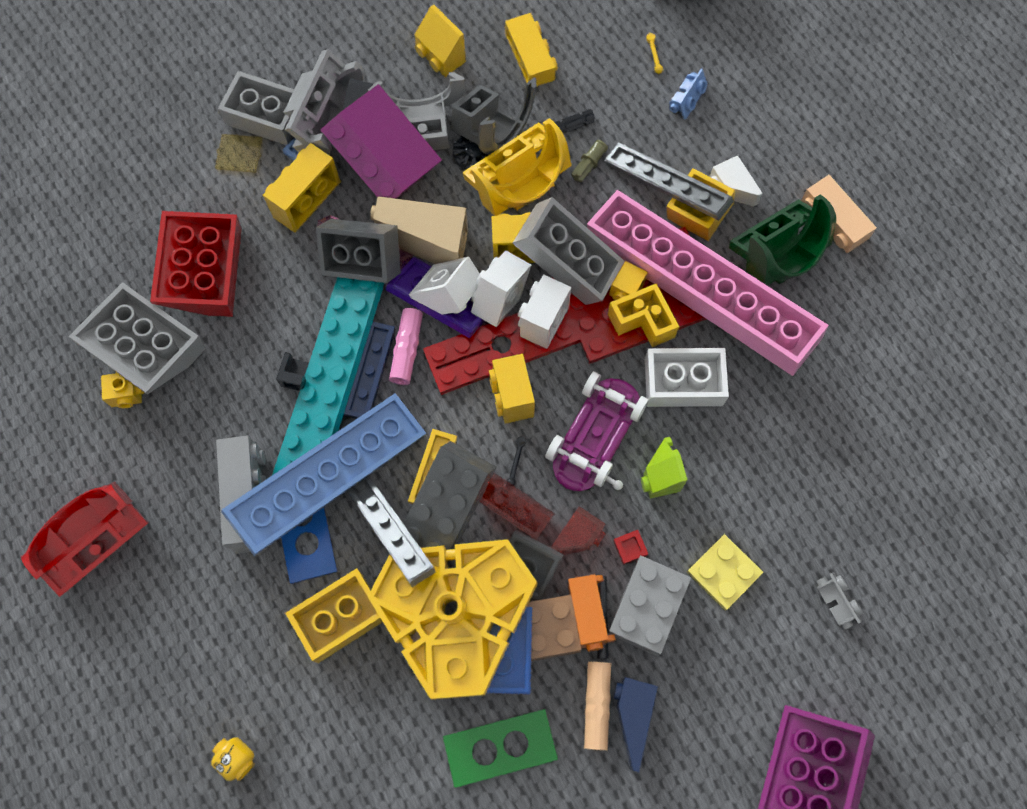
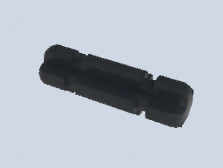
M592 109L582 111V114L577 113L562 119V122L558 120L554 123L560 128L562 133L563 131L569 132L582 127L584 123L586 125L593 123L595 115Z

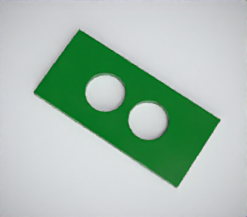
M545 709L443 736L454 788L558 760ZM520 731L527 737L528 748L522 756L512 757L504 750L503 741L508 733ZM488 739L495 744L497 756L493 763L480 765L474 760L472 750L475 743L479 740Z

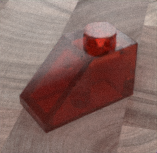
M579 506L551 548L566 555L588 551L593 544L598 547L606 535L603 532L606 524Z

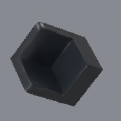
M285 352L276 380L281 387L300 391L306 383L305 373L309 363L295 360L291 353Z

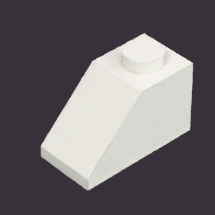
M738 155L712 168L711 178L735 190L734 201L750 206L758 205L762 192Z

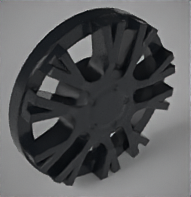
M463 136L454 142L453 158L465 170L488 156L480 150L478 144L470 142L469 139ZM462 155H465V156H466L463 160H460V159L458 158L459 156H462Z

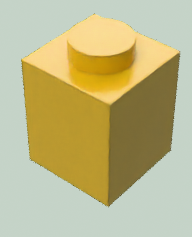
M625 261L611 284L609 295L614 300L641 290L648 272Z

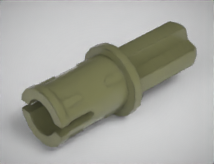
M596 140L589 151L581 156V161L571 173L576 182H582L590 171L598 166L597 162L608 150L607 145L603 141Z

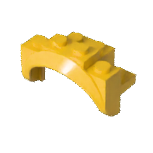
M549 118L543 122V125L540 123L535 124L462 173L464 179L478 191L482 205L494 216H498L508 208H514L518 211L523 206L540 198L550 188L555 186L554 183L559 174L571 167L572 164L566 139L560 128ZM542 149V151H541V153H540V155H539V157H538V159H537V157H536V152H538L539 150Z

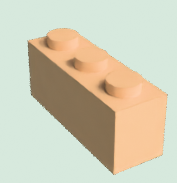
M830 175L806 190L801 200L802 202L813 207L814 198L821 194L833 206L836 213L834 242L839 248H843L846 253H849L868 240L876 230V226Z

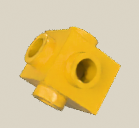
M117 372L101 376L102 400L110 407L130 408L133 407V404L142 403V394L144 392Z

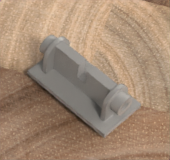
M832 572L829 574L832 579L828 581L825 576L817 580L818 587L816 588L826 604L836 599L838 605L830 608V611L836 619L838 626L842 625L845 630L854 625L851 620L856 619L858 623L862 621L860 615L863 614V611L855 599L852 601L849 599L845 592L849 588L841 575L836 576Z

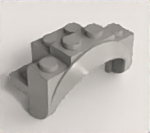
M326 49L321 52L314 69L301 75L283 112L290 118L285 130L296 138L292 147L298 152L312 143L330 155L332 151L331 142L322 133L321 129L342 111L350 78L364 81L365 71L357 61L344 64L331 51Z

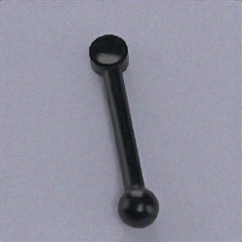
M522 436L516 440L517 450L511 473L505 481L506 486L509 488L514 487L516 484L514 478L522 447L526 445V439Z

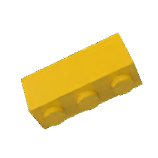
M531 13L506 20L505 35L526 82L528 83L532 78H536V85L539 86L555 81V71L558 70L557 62L549 54L547 40L541 37L539 22L534 21Z

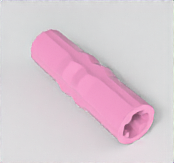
M405 308L402 311L389 381L398 385L410 384L423 313L420 310Z

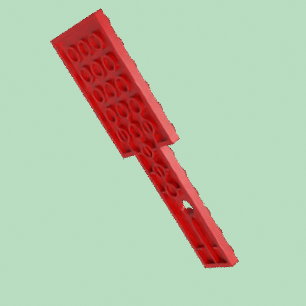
M686 227L679 228V230L689 235ZM646 279L641 289L649 287L653 283ZM610 286L602 301L587 305L571 293L569 309L547 349L520 337V327L518 326L520 317L516 313L504 318L497 327L492 324L479 327L470 338L460 334L425 347L423 352L439 392L443 395L490 377L489 370L493 369L492 360L523 354L525 363L580 343L589 364L649 342L641 326L618 336L608 316L610 302L615 301L609 295ZM659 288L679 325L678 330L706 320L705 317ZM501 336L508 338L511 342L510 350L506 353L493 350L492 342L495 338Z

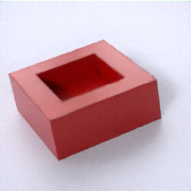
M638 530L613 539L623 565L638 560L640 555L643 557L648 556V551Z

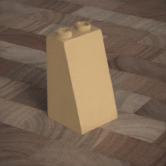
M378 197L376 206H372L371 220H374V223L397 225L400 250L434 264L464 257L468 235L466 208Z

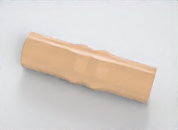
M588 662L584 749L608 750L611 663Z

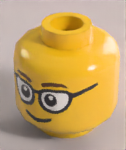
M238 737L228 741L224 738L212 750L215 755L212 758L211 765L227 781L235 779L240 781L250 772L255 764L253 762L254 752Z

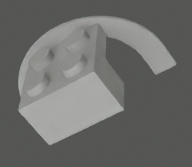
M454 72L449 73V86L440 94L430 98L406 100L393 97L387 93L433 150L450 148L445 107L459 100L465 92L464 77ZM382 81L376 82L371 88L368 89V91H370L378 84L385 91Z

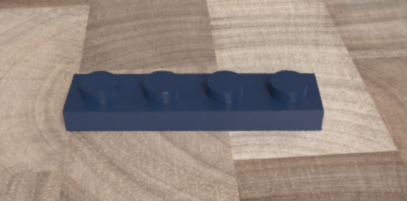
M372 322L345 408L344 417L357 419L374 407L396 331L395 326Z

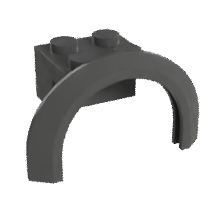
M532 78L526 84L524 101L517 119L498 110V93L479 85L452 107L451 130L478 144L483 153L490 155L522 132L533 108L537 86L536 78Z

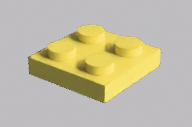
M725 534L687 571L725 611L764 573Z

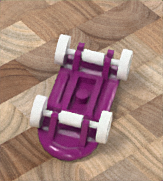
M593 371L582 391V394L587 396V399L565 438L556 435L550 444L545 458L553 462L554 475L558 482L566 489L585 491L595 485L602 487L613 467L610 461L633 421L638 422L649 399L643 396L639 397L636 389L624 380L610 378L599 382L601 375Z

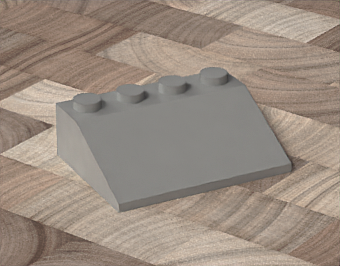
M123 282L68 336L72 341L146 394L154 391L187 369L205 350L197 334L154 304H151L150 301Z

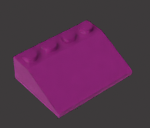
M379 84L341 111L321 129L322 133L377 197L400 198L442 161Z
M785 705L758 809H858L875 735L869 729Z

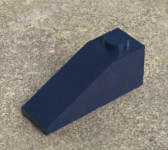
M625 677L622 683L617 682L613 699L618 700L616 707L630 769L639 772L658 686Z

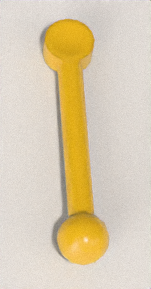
M649 33L646 36V40L651 46L655 62L654 71L660 74L663 72V66L659 63L654 44L655 35Z

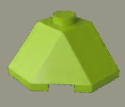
M670 437L664 438L643 474L644 477H641L644 493L648 492L650 499L678 493L687 482L681 455L677 449L672 450L670 446H673V441Z

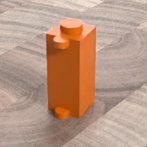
M593 574L568 579V589L572 597L581 648H587V652L603 649V644L616 641L615 635H608L597 586V583L603 582L602 575L595 576Z

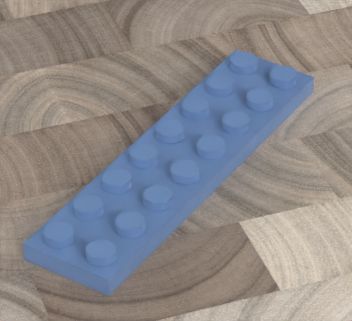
M395 393L223 508L221 513L255 556L423 438L426 432Z

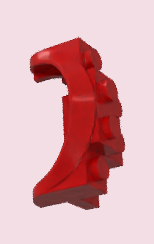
M116 482L77 496L56 512L35 535L27 551L21 556V560L36 580L41 577L60 597L149 522L131 504L133 501Z

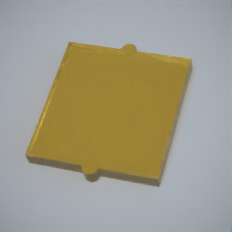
M222 134L219 148L216 150L218 155L215 169L256 173L259 158L262 157L260 151L263 138Z

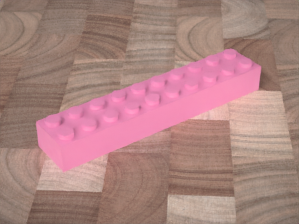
M619 190L610 197L587 223V228L619 255L624 262L627 261L647 271V280L657 284L659 288L792 376H794L822 340L829 326Z

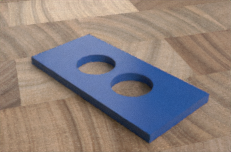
M324 507L313 514L311 521L307 525L296 526L281 537L290 584L338 572ZM304 533H313L319 541L317 550L311 555H301L296 549V541Z

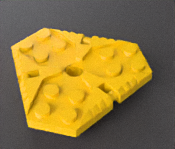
M508 539L455 544V549L446 550L445 546L424 547L421 550L434 566L436 573L411 587L389 555L368 598L394 641L402 644L404 648L402 654L430 699L485 695L508 648L509 643L507 640L511 632L515 633L518 623L538 584ZM456 560V568L448 569V561ZM456 601L458 604L457 611L451 616L446 615V605L449 602ZM493 624L501 627L497 637L489 634ZM418 632L421 638L413 642L410 636Z

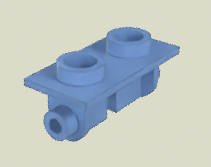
M700 69L698 74L692 72L686 76L679 88L681 92H676L669 103L671 112H682L683 118L686 119L690 112L694 110L698 99L707 89V80L705 79L703 69Z

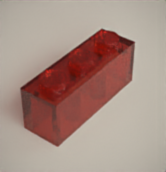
M496 473L493 474L480 500L482 504L535 540L543 534L555 515L548 508Z

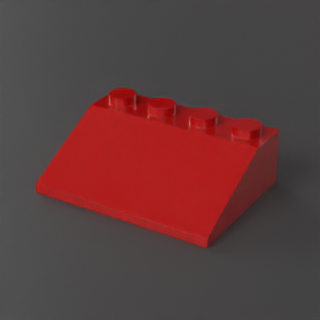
M162 211L150 298L151 304L207 316L233 317L242 231L236 214Z

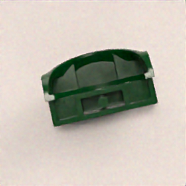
M821 194L814 198L813 207L798 199L731 239L729 249L747 260L746 273L767 286L774 281L781 284L786 280L811 270L819 262L826 248L832 245L836 226L835 210L831 203ZM804 226L801 232L798 234L799 228Z

